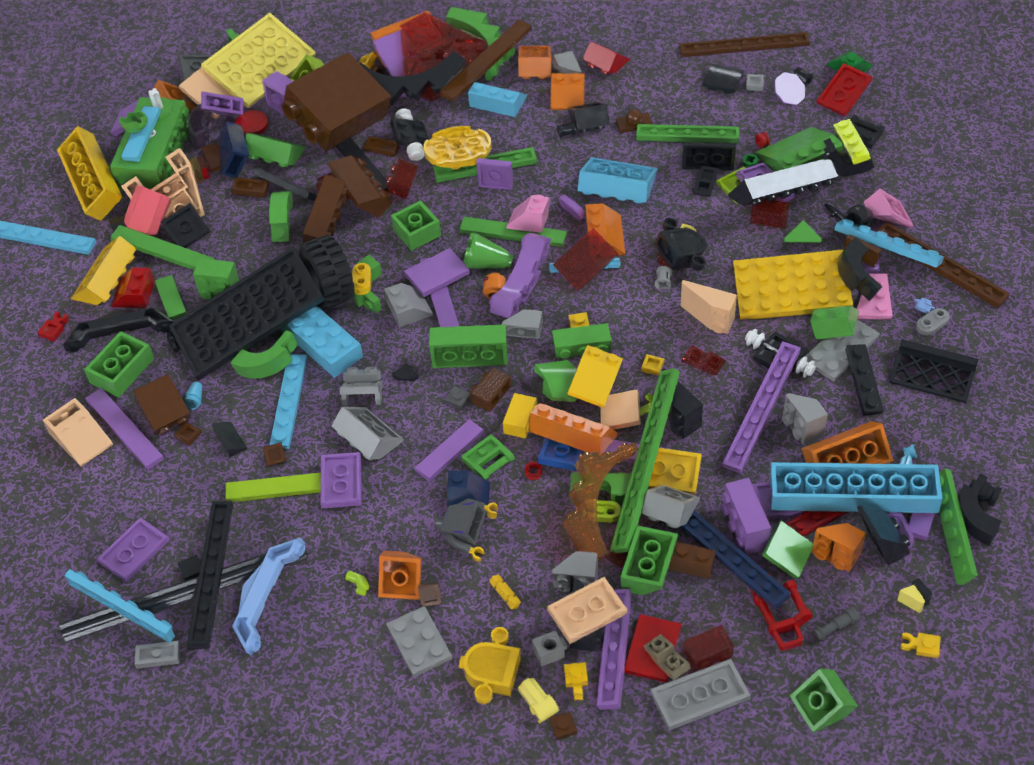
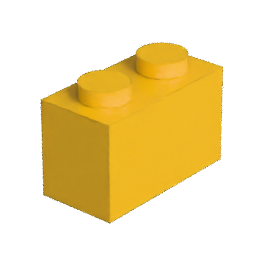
M514 393L503 421L504 434L526 439L528 432H530V413L537 406V398Z

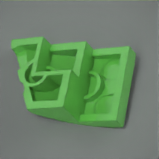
M564 360L535 364L534 372L544 379L542 393L552 401L576 402L578 398L567 394L577 371L572 363Z

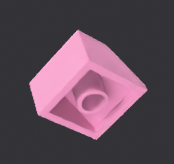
M531 195L514 208L507 224V229L542 233L549 214V197Z

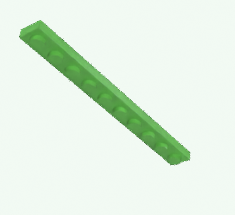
M675 368L660 371L610 550L614 553L629 552L638 526L680 372Z

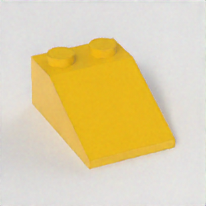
M587 345L567 394L604 408L623 358L602 351L597 347Z

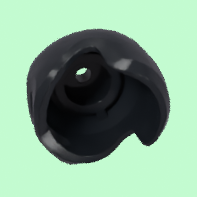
M854 205L846 212L844 219L851 220L854 224L871 227L873 213L864 205Z

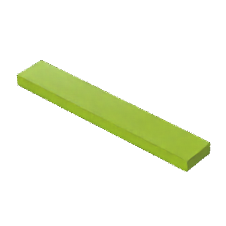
M321 472L226 483V501L237 502L320 493Z

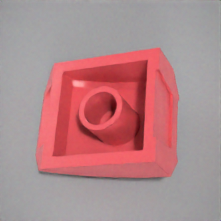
M137 185L124 219L127 228L147 235H157L162 225L161 221L164 220L170 207V198Z

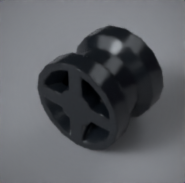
M986 481L978 500L981 502L986 501L990 506L994 507L1002 488H995Z

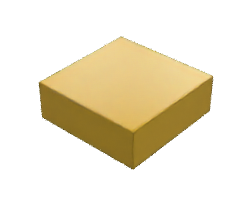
M646 354L641 372L659 376L665 359Z

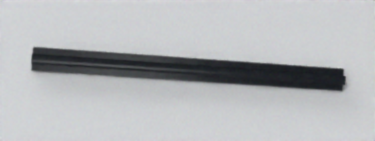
M306 548L304 554L302 556H299V558L296 561L284 564V566L307 559L308 555ZM267 553L224 567L220 588L249 579L261 565ZM199 576L130 599V601L134 602L138 609L143 612L144 610L154 612L195 597ZM107 607L60 623L59 626L62 637L67 642L129 619Z

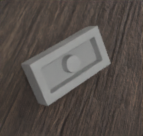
M179 641L137 645L135 647V666L137 669L180 664Z

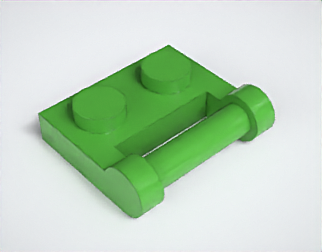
M492 434L461 456L462 461L485 480H488L489 476L503 465L515 460L512 452ZM499 454L502 455L500 459L485 470L482 468Z

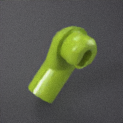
M349 570L345 579L356 584V594L365 596L367 590H369L367 578Z

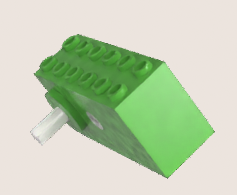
M156 88L149 90L150 98H139L134 112L142 111L144 106L159 107L161 113L139 162L126 161L121 157L131 136V133L125 131L110 166L119 191H124L122 185L134 177H137L145 188L151 190L174 175V169L166 159V156L179 148L183 151V143L188 139V130L192 129V120L189 118V109L186 107L185 100L160 97L159 91Z

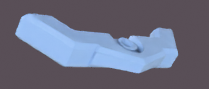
M301 537L269 548L261 565L242 587L239 612L232 627L245 651L250 656L257 652L261 645L260 635L255 626L265 607L264 603L272 586L275 585L284 564L296 561L299 556L304 554L305 542Z

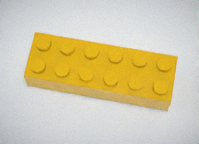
M77 126L57 151L84 213L101 221L120 201L122 195L94 134Z

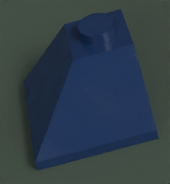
M448 471L447 508L466 499L484 502L485 505L489 504V481L470 471Z

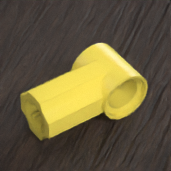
M527 678L518 687V691L530 706L531 713L539 719L538 723H542L559 712L554 699L550 695L545 694L534 678Z

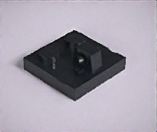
M191 203L161 221L162 226L175 244L184 248L210 233L209 228Z

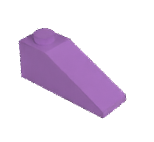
M203 91L201 92V109L224 116L243 115V98Z

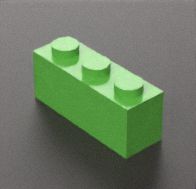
M608 323L552 330V341L556 358L567 359L571 356H583L587 345L597 347L605 352L612 351V340Z

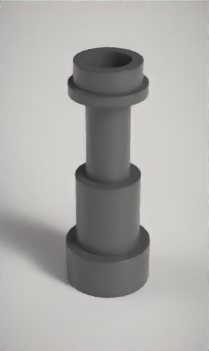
M853 606L844 609L842 614L833 618L831 623L822 628L819 626L815 627L812 633L818 642L824 641L826 635L834 630H841L849 624L854 625L861 620L860 615Z

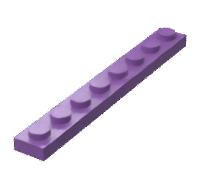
M782 341L723 461V468L742 473L800 354L801 347Z

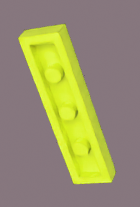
M850 119L842 120L833 125L853 165L870 159V154Z

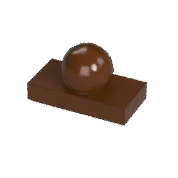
M632 109L627 113L626 117L616 119L620 134L636 131L637 124H653L649 113H641L638 109Z

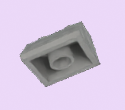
M399 283L384 289L386 303L399 327L433 316L427 301L415 287Z
M661 485L647 490L641 514L647 515L648 519L652 521L661 520L666 522V525L669 527L678 528L687 524L700 497Z

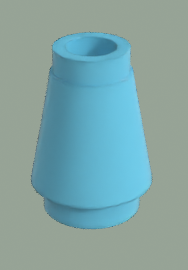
M193 382L182 398L188 409L194 410L201 405L202 384L199 382Z

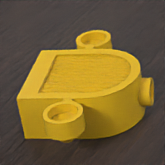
M496 627L492 630L491 639L493 643H478L472 646L465 656L462 655L460 658L459 668L464 669L468 683L476 688L474 692L475 699L480 704L489 703L493 698L492 693L511 696L521 660L520 648L505 646L509 636L508 631L503 627Z

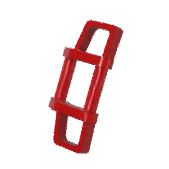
M794 580L786 581L782 586L790 592V596L799 613L792 618L777 623L767 605L768 603L749 588L753 601L757 607L759 606L769 626L768 631L774 638L780 651L801 646L803 644V636L800 627L808 622L813 615L810 609L806 608L800 597L796 582ZM794 630L797 637L796 640L786 643L781 640L779 634Z

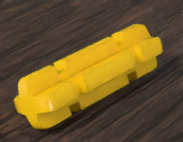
M493 575L489 580L493 588L496 587L495 590L507 602L510 609H517L521 604L519 598L515 596V593L506 582H503L504 580L500 575Z

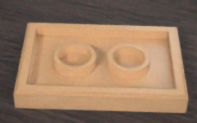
M202 67L179 85V89L200 107L201 92L203 91L233 96ZM206 111L214 119L220 116L218 114Z
M605 577L547 606L548 612L570 644L628 614L627 608Z

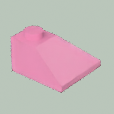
M878 189L864 201L865 206L872 211L873 217L906 227L914 226L902 203L882 189Z

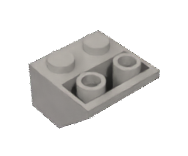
M791 393L786 394L782 421L785 426H789L792 429L794 438L797 441L800 440L803 445H806L824 437L828 413L818 400Z
M576 551L552 569L554 588L562 592H569L570 589H573L575 579H579L584 586L597 581V553Z

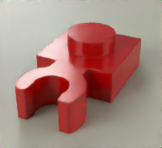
M59 311L54 313L52 321L47 319L37 332L39 337L55 342L65 329L63 325L69 321L67 314L61 318Z

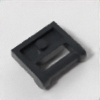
M857 115L851 117V122L865 147L872 149L885 131V126H878L862 120ZM855 125H859V126L864 127V128H866V129L872 130V131H874L875 133H873V132H871V131H868V130H865V129H863V128L857 127V126H855Z

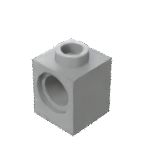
M556 630L532 639L533 651L541 667L565 658L567 645L563 637L559 638ZM547 647H554V649H552V650H548V649H546V648H547Z

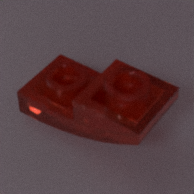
M692 345L684 355L682 362L709 374L717 375L726 363V360L712 351L707 354Z

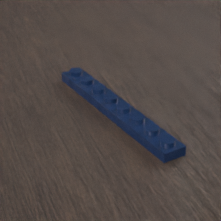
M693 511L687 524L680 526L682 530L703 548L710 549L711 551L715 550V558L774 610L791 597L790 592L696 511Z

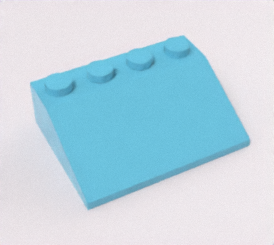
M591 157L580 170L578 191L585 195L599 194L603 198L611 196L616 197L617 200L625 201L628 199L633 200L634 203L641 204L646 202L650 196L658 168Z

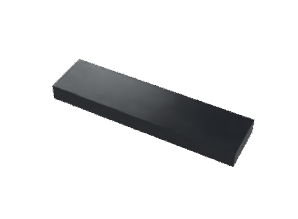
M255 168L253 172L309 200L315 201L317 198L316 194L262 169Z

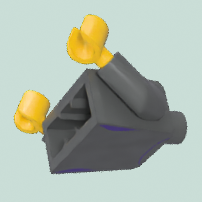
M466 499L458 504L450 505L446 510L445 516L436 519L435 525L443 533L449 544L465 554H472L473 559L479 562L481 558L475 554L481 553L484 555V550L481 547L472 548L471 546L476 545L486 512L489 518L495 519L497 517V512L495 511H498V506L496 503L485 505L484 502Z

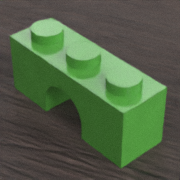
M623 472L571 473L570 502L583 503L591 500L594 492L604 490L610 494L611 501L623 504L631 474Z

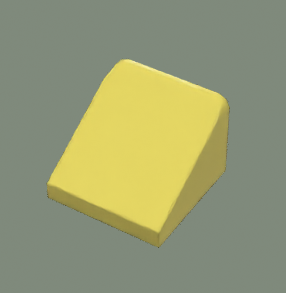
M912 585L899 591L897 599L899 602L918 613L922 612L925 600L916 586Z

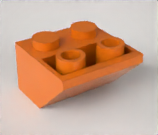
M848 523L817 528L812 553L820 560L831 562L837 569L850 572L861 555L866 532Z

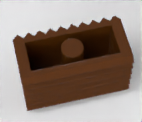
M493 367L488 373L484 372L480 382L477 385H473L470 390L471 403L491 412L511 388V377Z
M676 541L669 570L710 579L715 562V550L711 551L710 549L707 550L706 548L690 546V544L686 545V543L682 544V542L678 543Z

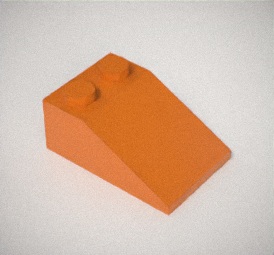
M518 46V77L523 79H531V77L547 79L551 77L550 46Z

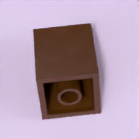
M169 374L133 391L135 403L155 435L159 433L164 435L171 430V427L175 425L182 426L189 421L190 412Z

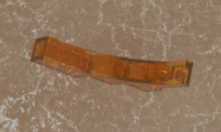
M635 442L629 445L624 443L617 447L616 451L612 453L606 451L600 456L597 451L592 453L587 451L578 457L579 459L575 464L582 481L572 486L573 489L570 491L569 496L577 510L566 515L567 518L563 522V526L576 550L579 552L597 553L598 561L604 559L608 554L597 522L599 491L607 473L617 463L634 456L639 448Z

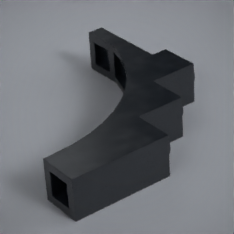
M454 50L435 67L410 76L383 75L372 71L360 62L363 68L391 95L389 103L391 106L395 104L403 93L410 99L414 98L417 101L428 88L436 94L440 93L443 88L467 67L466 59Z

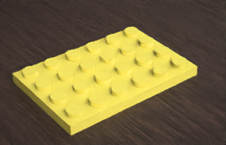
M268 13L203 62L201 67L234 97L243 98V105L250 108L265 96L262 80L275 71L287 77L291 76L306 54L315 57L316 52L271 13Z

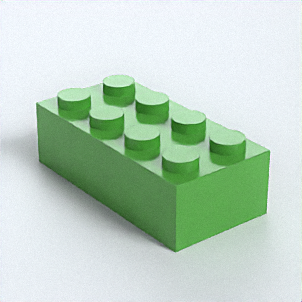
M506 325L430 328L429 347L432 368L508 365Z

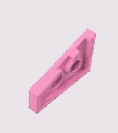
M869 274L883 287L871 301L861 295L857 306L859 311L858 319H892L887 274Z

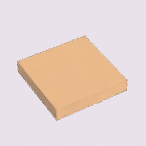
M638 389L611 394L608 396L604 408L600 407L601 424L611 427L613 430L641 425Z

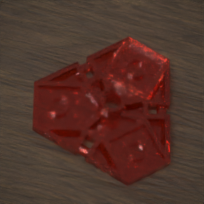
M425 12L400 25L402 56H404V76L419 74L435 67L453 50L466 59L468 66L488 48L486 40L473 36V34L467 33L460 28H453V25ZM430 88L421 96V98L431 102L442 97L440 93L436 94Z

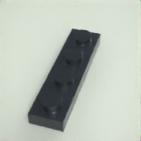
M866 344L847 345L845 351L862 415L882 414L884 410Z

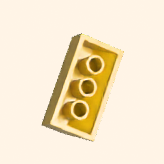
M118 236L106 245L71 299L93 305H98L101 302L105 303L110 297V290H113L118 285L119 281L117 279L126 272V265L130 264L135 256L133 254L136 248L121 236Z

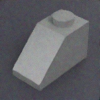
M572 51L554 55V62H552L553 72L556 71L557 74H582Z
M523 309L504 320L502 325H506L507 336L539 339L543 323L542 311Z

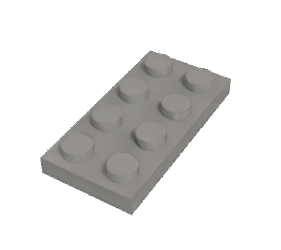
M857 320L853 336L823 339L806 355L807 362L813 360L815 362L814 366H816L815 370L834 382L849 367L845 351L846 346L866 344L868 348L879 338L880 333Z
M731 659L660 685L650 691L669 731L748 701L751 696Z

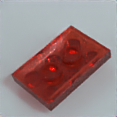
M592 228L557 260L553 266L579 291L618 256V253Z

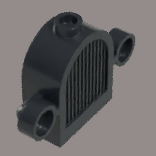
M666 218L662 224V228L665 231L659 232L654 243L657 250L672 270L689 266L693 270H702L706 264V260L702 257L707 247L706 240L692 229L677 228L678 222L675 219Z

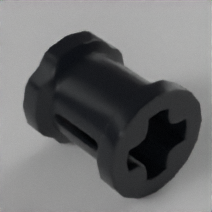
M800 67L795 68L792 73L797 75L805 87L813 80V74L802 71Z
M574 120L566 124L557 123L559 138L571 134L573 136L576 135Z

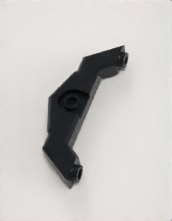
M154 307L138 311L116 310L98 319L78 323L63 346L65 351L77 352L80 348H84L90 339L128 329L131 331L152 327L157 332L167 333L171 331L169 325L173 321Z

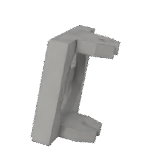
M383 381L344 382L339 388L342 405H348L349 394H375L376 405H381Z

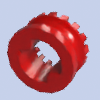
M761 132V134L755 135V142L762 149L764 146H769L770 138H768L769 136L766 132Z
M537 461L529 462L525 465V476L528 479L538 480L541 478L543 473L542 465L538 464ZM536 468L538 470L537 473L532 474L530 473V469Z

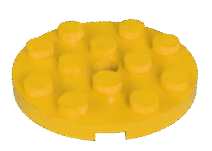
M456 126L440 130L432 134V138L426 140L423 146L425 158L431 164L453 170L476 165L477 159H484L492 148L489 134L482 129L472 130L470 126Z

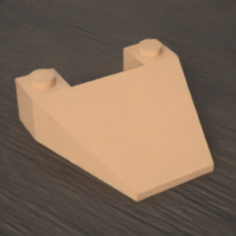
M181 148L166 156V159L176 173L151 190L163 194L171 200L164 219L191 203L199 216L203 217L205 213L193 166ZM137 177L122 185L130 199L136 186H143Z

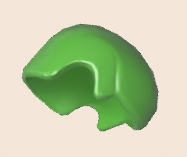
M142 111L127 112V117L125 119L120 117L119 123L128 133L136 134L146 127L148 118Z

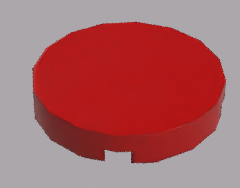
M251 110L244 112L243 115H239L235 120V124L242 126L244 136L247 133L260 135L268 127V118L261 111Z

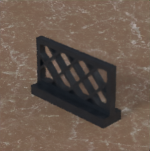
M902 339L889 383L966 403L979 359ZM901 356L910 358L912 363L904 366L900 361ZM927 362L931 368L923 371L919 363ZM915 366L919 373L910 376L906 369ZM946 367L950 373L942 376L938 369ZM902 371L907 377L903 381L894 379L895 375ZM934 371L938 378L930 382L926 374ZM965 372L969 373L970 377L961 381L957 374ZM921 376L927 383L922 386L914 382L915 379ZM954 376L958 383L950 387L945 379ZM942 382L946 389L939 391L933 385ZM961 387L965 392L964 397L955 395L952 390Z

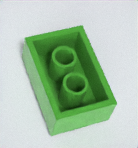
M120 331L84 371L90 384L102 388L104 391L119 398L154 360V356L149 344Z

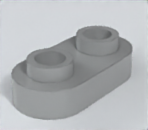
M941 308L932 310L918 320L916 330L922 335H932L948 323L949 313Z
M349 367L343 372V381L371 382L381 379V371L377 370V367H366L363 370H358L357 367Z

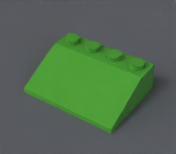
M810 127L756 151L755 154L773 172L822 160V154L825 153L823 149L826 148L824 140L828 138L832 140L839 153L843 152L844 144L834 134Z

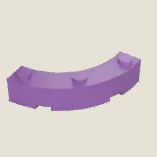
M535 233L526 234L522 238V249L512 273L508 275L505 285L490 299V313L510 318L519 312V305H524L538 281L541 270L538 269L541 261L546 260L551 238Z

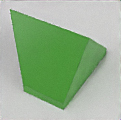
M803 220L783 239V242L821 243V238Z

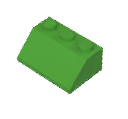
M247 133L245 139L249 151L248 158L257 160L259 157L264 158L263 162L273 164V161L278 162V166L287 168L288 165L296 163L306 148L303 145L259 134Z
M637 526L620 577L622 589H630L631 593L645 595L662 589L678 534Z

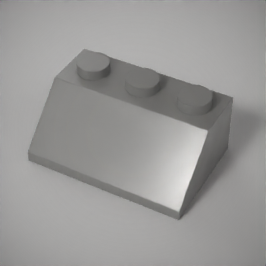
M341 407L332 424L337 434L346 438L350 442L349 444L361 451L363 457L368 460L381 459L404 441L402 437L366 407Z

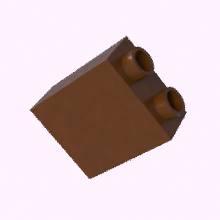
M347 52L286 85L284 102L281 107L284 115L289 120H296L303 128L307 140L313 144L317 142L326 152L386 117L391 95Z

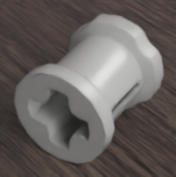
M660 266L656 269L657 279L655 287L668 290L671 287L670 277L672 276V269L667 266Z

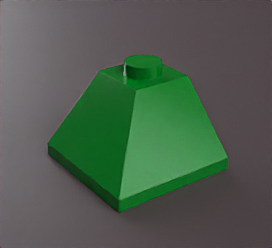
M851 49L827 63L836 72L843 63L862 72H866L874 66Z

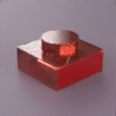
M203 156L197 157L203 180L210 178L208 173L211 172L209 162L205 163Z

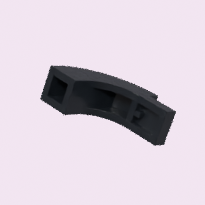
M830 138L824 140L826 148L823 149L825 153L822 154L823 159H831L837 175L850 176L875 168L871 157L869 160L853 165L847 153L837 152Z
M855 237L840 254L837 267L845 285L851 291L857 289L866 299L871 301L883 286L864 269L861 259L869 249Z
M980 474L977 480L972 479L969 486L963 485L958 500L966 531L976 540L990 546L999 531L1002 521L985 513L978 504L979 494L988 478Z

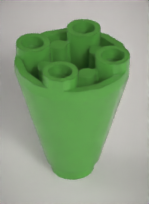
M471 232L463 263L469 269H510L514 255L509 254V251L483 236Z

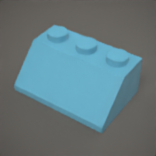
M477 82L473 83L468 92L470 107L512 117L517 115L527 97V94Z

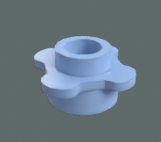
M926 298L914 300L917 303L915 309L928 314L930 310L935 309L931 304L932 302Z

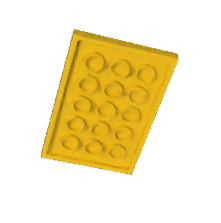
M843 250L733 260L740 320L813 314L814 310L820 308L853 307L851 290L841 279L837 267L838 258Z

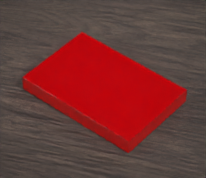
M843 63L816 100V103L845 117L873 78L871 75Z
M639 614L624 673L667 683L669 676L649 656L644 649V645L661 634L676 649L682 623Z

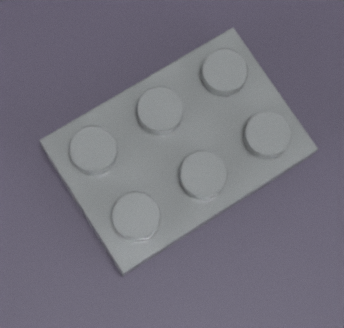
M425 606L386 623L413 677L452 659L449 649Z

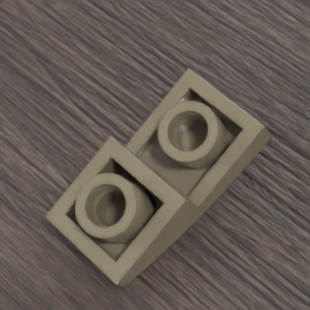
M661 634L644 645V649L673 681L690 669L689 662L675 651L674 645Z

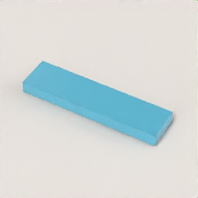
M143 107L142 112L146 114L148 123L142 131L136 134L131 133L121 156L123 160L140 161L161 113L159 107Z

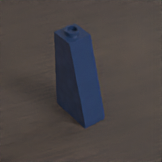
M225 121L220 131L221 174L236 178L249 157V151L242 126Z

